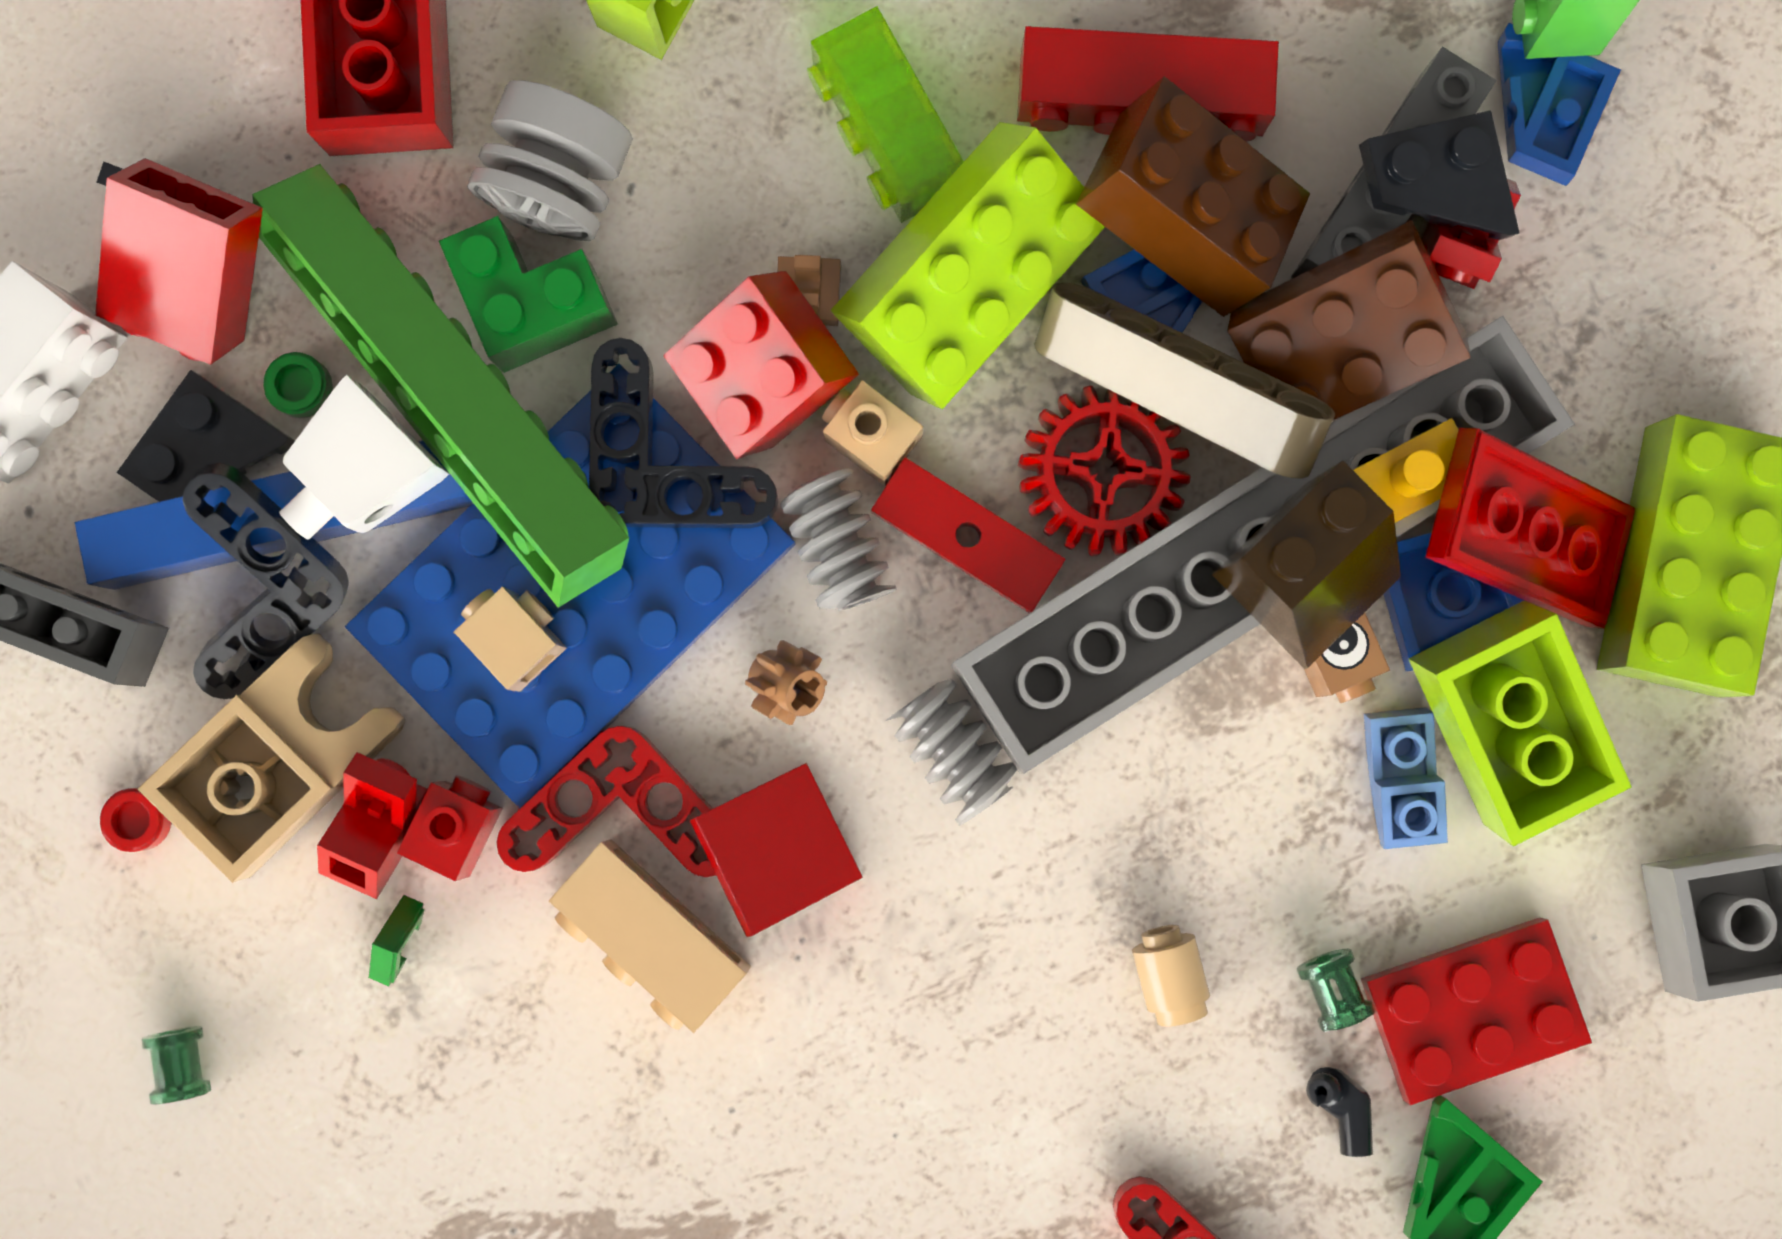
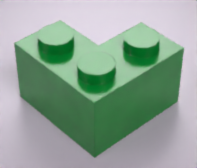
M499 216L439 240L487 357L503 373L618 325L597 273L583 249L528 271L513 235Z

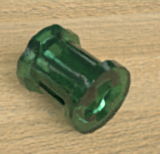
M1349 948L1319 955L1302 963L1296 969L1300 979L1308 980L1321 1012L1317 1022L1320 1030L1323 1032L1353 1026L1376 1012L1373 1002L1364 999L1351 967L1355 957ZM1330 979L1335 980L1342 1000L1336 998L1329 981Z
M203 1026L164 1031L145 1036L141 1039L142 1048L150 1050L155 1089L149 1093L150 1104H166L205 1095L211 1091L210 1080L203 1079L198 1040L204 1036Z

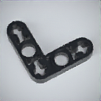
M616 338L602 344L594 354L591 366L589 489L603 506L609 505L615 509V506L610 502L604 501L605 492L615 491L617 486V471L613 467L603 469V461L607 459L612 462L626 464L639 460L638 470L625 467L626 487L630 491L637 492L636 501L626 502L624 513H619L626 527L754 528L768 522L777 510L778 493L769 475L758 468L743 466H652L654 376L652 362L642 346L633 340ZM627 354L631 363L640 368L638 373L628 374L626 394L631 400L640 397V405L635 406L620 401L604 405L606 396L618 400V382L612 374L606 373L607 366L617 365L619 355ZM618 416L631 417L636 420L639 426L637 441L633 446L625 450L610 448L604 438L605 427L610 420ZM723 479L720 486L722 493H740L743 491L744 482L754 481L757 491L767 494L766 502L756 503L754 514L749 515L744 514L741 505L737 502H720L723 514L721 516H710L715 502L711 480ZM692 480L702 488L703 498L700 506L691 514L681 515L674 513L667 504L668 490L677 481Z
M215 463L208 464L199 469L184 489L183 504L185 511L201 529L267 587L262 594L206 643L195 661L193 674L198 686L208 695L225 700L241 695L302 637L311 635L333 616L344 601L349 580L343 566L314 538L311 537L307 540L297 533L280 515L279 512L282 509L247 476L231 465ZM221 485L227 488L231 493L226 501L227 504L220 502L212 507L204 500L209 489L216 490ZM247 507L251 508L255 513L248 516L238 532L234 530L231 525L236 517H241ZM262 527L274 529L285 540V552L274 557L261 555L251 545L250 532ZM296 553L301 554L304 558L298 569L294 566L289 576H285L281 571L290 565ZM323 577L330 583L326 595L322 592H317L311 597L303 590L308 580L315 582ZM265 613L278 615L287 623L289 635L282 640H267L255 630L254 618ZM241 644L249 652L243 657L236 672L228 671L221 675L214 669L218 661L224 663L235 655Z

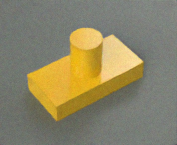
M1451 418L1357 467L1353 471L1394 511L1396 523L1441 499L1459 429Z

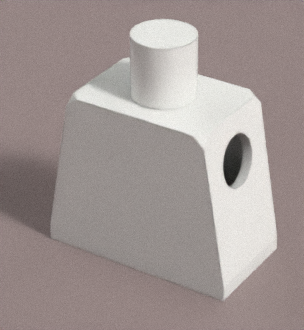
M346 375L337 384L284 456V465L306 487L279 513L297 533L307 540L317 533L333 516L345 527L363 534L436 486L449 473L364 386Z

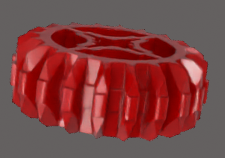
M1091 385L1085 386L1081 391L1082 408L1078 407L1071 396L1063 394L1057 401L1063 418L1047 409H1043L1039 414L1038 420L1049 434L1038 430H1029L1024 441L1031 448L1039 451L1040 454H1022L1019 458L1018 466L1024 470L1037 472V476L1022 480L1019 484V489L1021 493L1026 494L1040 491L1042 497L1029 505L1027 511L1031 517L1039 516L1048 509L1051 511L1054 517L1047 522L1043 529L1047 536L1050 537L1055 534L1061 524L1071 529L1064 542L1065 548L1073 550L1079 543L1082 534L1089 536V555L1098 556L1104 546V537H1109L1111 548L1115 555L1118 556L1127 552L1128 541L1126 533H1129L1134 542L1140 545L1151 538L1145 522L1158 531H1162L1171 525L1168 516L1160 507L1171 511H1179L1183 507L1185 500L1179 494L1169 490V487H1186L1190 483V474L1185 471L1172 469V465L1186 461L1190 454L1188 448L1169 449L1167 443L1173 441L1181 433V429L1177 424L1170 425L1161 431L1156 425L1162 418L1161 415L1150 411L1146 416L1138 410L1141 405L1131 400L1128 401L1127 405L1120 404V395L1109 389L1106 391L1104 403H1099L1097 393ZM1099 423L1098 435L1095 438L1092 450L1082 453L1071 452L1069 456L1054 455L1057 444L1072 430L1083 425ZM1119 426L1131 432L1142 442L1150 456L1152 466H1146V461L1132 458L1124 451L1121 445V430H1119ZM1107 447L1106 458L1113 462L1110 468L1116 466L1119 474L1113 476L1102 492V484L1095 480L1098 473L1091 476L1089 467H1094ZM1054 475L1063 476V480L1078 483L1084 488L1088 499L1087 510L1090 511L1089 517L1081 514L1067 503L1057 488ZM1138 485L1152 486L1149 498L1141 510L1122 519L1108 520L1109 510L1113 505L1114 495L1117 490L1121 488L1136 489Z

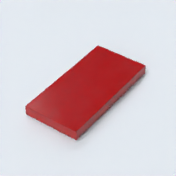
M1459 428L1426 558L1585 627L1604 629L1609 616L1635 507L1479 428Z

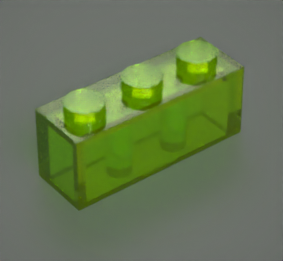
M876 6L811 40L813 65L807 68V73L821 101L825 103L832 99L843 119L836 122L849 152L852 156L862 153L873 173L866 176V179L877 203L882 210L892 206L899 221L903 223L914 217L964 160L881 11Z

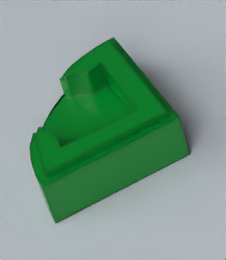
M406 895L402 896L372 943L368 978L388 987L391 983L395 982L407 959L401 956V951L414 930H419L425 911L423 909L424 903Z

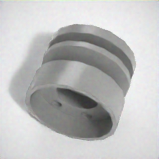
M526 80L509 81L504 89L491 125L497 134L513 146L486 143L481 148L478 157L488 168L476 167L472 171L467 184L468 189L473 195L487 205L497 209L505 217L527 228L573 240H593L599 229L600 222L591 212L604 211L609 203V198L602 189L588 178L613 181L619 177L633 140L630 131L613 116L572 94Z

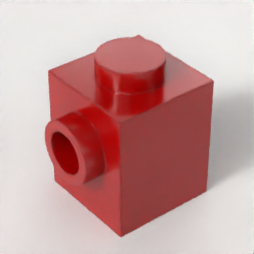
M456 775L452 783L448 781L431 782L397 854L453 881L468 878L471 876L503 808L487 800L491 793L488 788L467 778Z

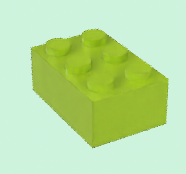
M1524 600L1408 658L1482 823L1513 847L1632 788L1556 613Z

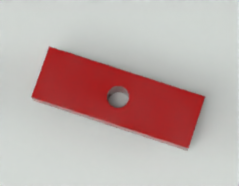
M904 457L871 509L873 515L1029 614L1034 611L1066 560L906 457ZM965 526L974 528L978 532L979 542L973 547L960 545L956 539V532L960 528Z

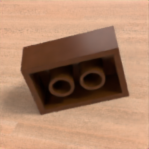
M1164 76L1120 113L1076 205L1218 314L1225 317L1272 287L1310 192Z
M1412 220L1260 294L1231 312L1227 329L1245 364L1325 402L1334 410L1335 416L1333 420L1471 358L1467 333Z

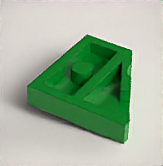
M1441 1095L1437 1096L1432 1101L1403 1233L1409 1239H1497L1543 1181L1449 1100Z

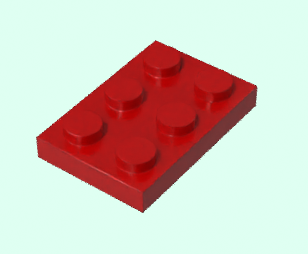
M1541 917L1361 978L1402 1099L1410 1106L1592 1043L1549 920Z

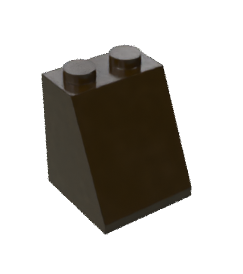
M1342 460L1301 487L1212 575L1304 669H1307L1401 577L1394 511Z

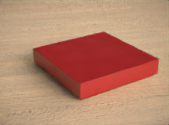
M807 763L690 820L746 937H751L863 878Z

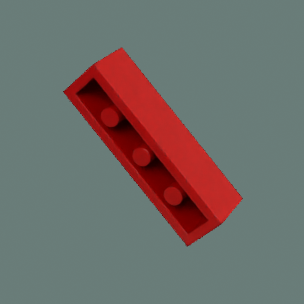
M1025 26L1020 57L1017 122H1030L1031 127L1047 132L1062 131L1068 128V125L1093 126L1095 132L1110 135L1120 113L1165 76L1246 142L1252 141L1256 136L1264 135L1275 117L1279 41Z

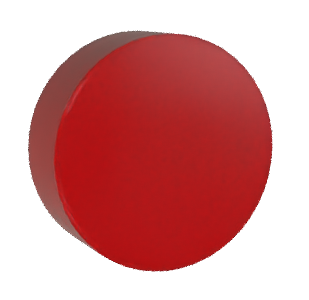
M138 788L123 789L113 794L104 804L100 814V828L104 838L111 846L124 852L145 851L158 846L167 837L172 825Z

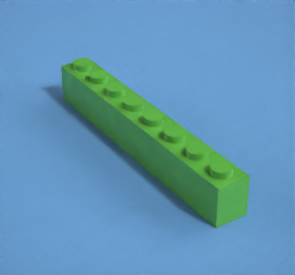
M318 164L252 194L253 204L263 208L259 239L556 606L559 608L622 569L629 542L628 530L622 517L613 507L601 504L588 488L586 476L580 466L569 457L564 459L552 445L541 419L531 410L524 411L510 394L509 385L502 372L494 364L486 365L472 348L470 337L463 325L456 318H447L434 302L432 291L425 279L417 272L410 273L398 259L395 247L387 233L379 227L374 229L361 214L358 202L352 191L343 183L337 185L321 164Z

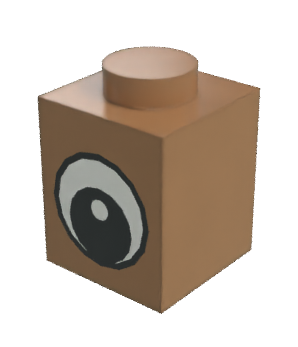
M1364 613L1313 664L1304 670L1316 697L1336 694L1339 703H1344L1375 690L1376 687L1372 678L1390 671V668L1366 613Z

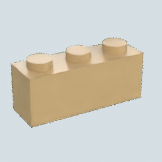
M612 839L601 842L549 899V902L559 911L554 918L560 927L581 943H584L587 938L594 942L607 954L602 960L604 966L627 986H632L635 981L639 983L655 998L650 1003L653 1011L676 1030H679L684 1024L694 1034L751 968V965Z

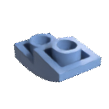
M1425 707L1365 713L1364 729L1369 780L1381 847L1383 849L1448 843L1445 781L1437 775L1433 712Z

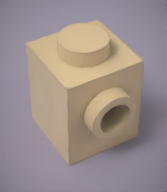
M864 381L860 382L852 394L845 388L842 389L822 416V419L828 423L823 430L825 442L884 486L892 478L904 457H908L923 436V426Z
M501 587L496 593L491 589L485 590L464 608L461 615L466 621L454 631L460 640L507 690L518 692L522 691L567 649L547 626L554 619L553 615L528 590L521 596L504 587Z

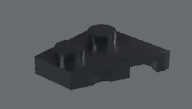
M1491 110L1368 138L1359 144L1374 209L1401 216L1417 214L1429 223L1449 228L1460 225L1488 232V238L1496 240L1507 239L1520 233Z
M190 370L116 473L158 502L183 497L184 489L197 471L208 464L222 463L231 465L245 475L247 474L246 468L274 453L282 455L287 452L295 440L206 378Z

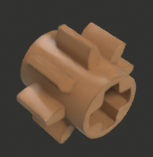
M784 640L779 642L777 650H767L756 656L757 658L749 669L748 679L745 680V685L758 694L751 704L754 710L769 719L776 717L788 725H793L796 716H806L815 711L823 699L825 686L827 685V680L823 679L815 671L822 661L820 656L803 647L797 648Z

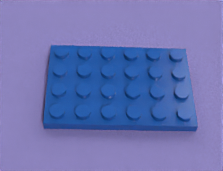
M618 363L609 372L618 382V400L606 396L604 405L620 401L639 406L640 397L631 400L626 394L627 377L630 373ZM591 390L548 431L549 441L564 459L569 457L580 466L586 476L588 488ZM653 398L652 466H720ZM618 416L610 420L604 431L606 444L615 450L630 448L635 444L639 436L638 423L628 416ZM605 459L603 461V469L613 467L617 471V486L615 491L605 492L604 501L610 502L615 506L618 513H624L626 502L636 501L637 492L630 491L626 487L625 467L638 470L639 460L621 464ZM687 479L674 483L667 494V504L670 510L681 515L691 514L696 511L702 502V488L696 482ZM723 479L711 480L715 502L710 516H721L723 514L720 502H737L741 505L744 514H754L756 502L744 489L740 493H722L720 486ZM473 503L344 627L520 809L588 744L605 731L796 545L795 541L772 518L762 526L754 528L627 527L629 542L622 569L558 608ZM501 587L516 592L519 596L526 590L530 591L553 615L554 619L547 626L567 647L563 653L520 692L507 690L454 633L466 621L461 615L464 608L487 589H491L496 593Z

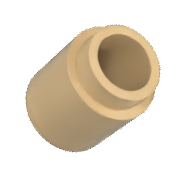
M1178 925L1161 926L1142 933L1143 943L1135 946L1132 949L1147 1010L1155 1013L1157 1024L1164 1027L1179 1026L1205 1017L1208 1014L1205 1001L1210 998V992L1195 935L1181 933Z

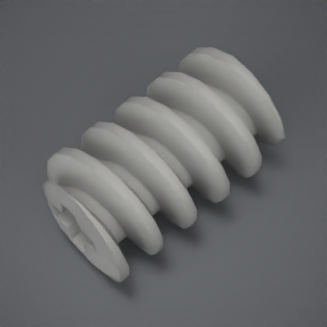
M852 469L834 471L808 481L784 498L780 504L784 514H803L793 522L789 529L792 537L812 538L801 547L798 554L801 561H821L807 575L810 585L830 586L816 599L817 605L821 609H838L841 611L865 604L897 590L896 585H876L874 581L889 568L885 561H867L866 555L880 544L878 538H858L857 531L866 525L871 518L869 514H850L848 508L862 497L860 490L840 489L839 484L853 473Z
M953 679L938 682L887 720L904 717L905 721L895 734L899 742L916 737L920 739V742L910 755L914 763L930 758L935 760L934 765L925 777L929 784L945 779L950 781L949 786L940 798L943 804L963 800L966 803L955 819L960 826L981 813L1013 788V786L1008 787L1007 784L1015 774L1017 767L1013 762L998 766L992 765L1002 747L998 741L978 746L977 741L987 726L982 720L963 725L962 720L972 705L967 699L951 704L947 703L946 700L957 685Z

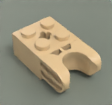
M320 633L302 637L241 695H236L138 788L232 883L252 877L344 788L343 772L356 752L374 759L403 730L405 718L392 707L373 708L353 725L343 730H329L318 722L311 709V693L316 681L333 662L332 646ZM238 774L240 776L252 777L254 781V795L252 798L240 801L236 798L235 794L241 788L239 782L235 779Z

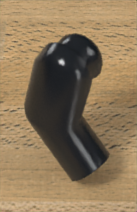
M1324 1067L1313 1072L1307 1082V1096L1312 1104L1316 1107L1321 1106L1339 1120L1340 1153L1350 1157L1373 1155L1371 1099L1368 1092L1342 1070Z

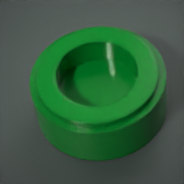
M290 352L277 357L267 368L263 380L264 392L271 405L295 418H306L315 415L333 389L332 378L327 368L312 356L301 352Z

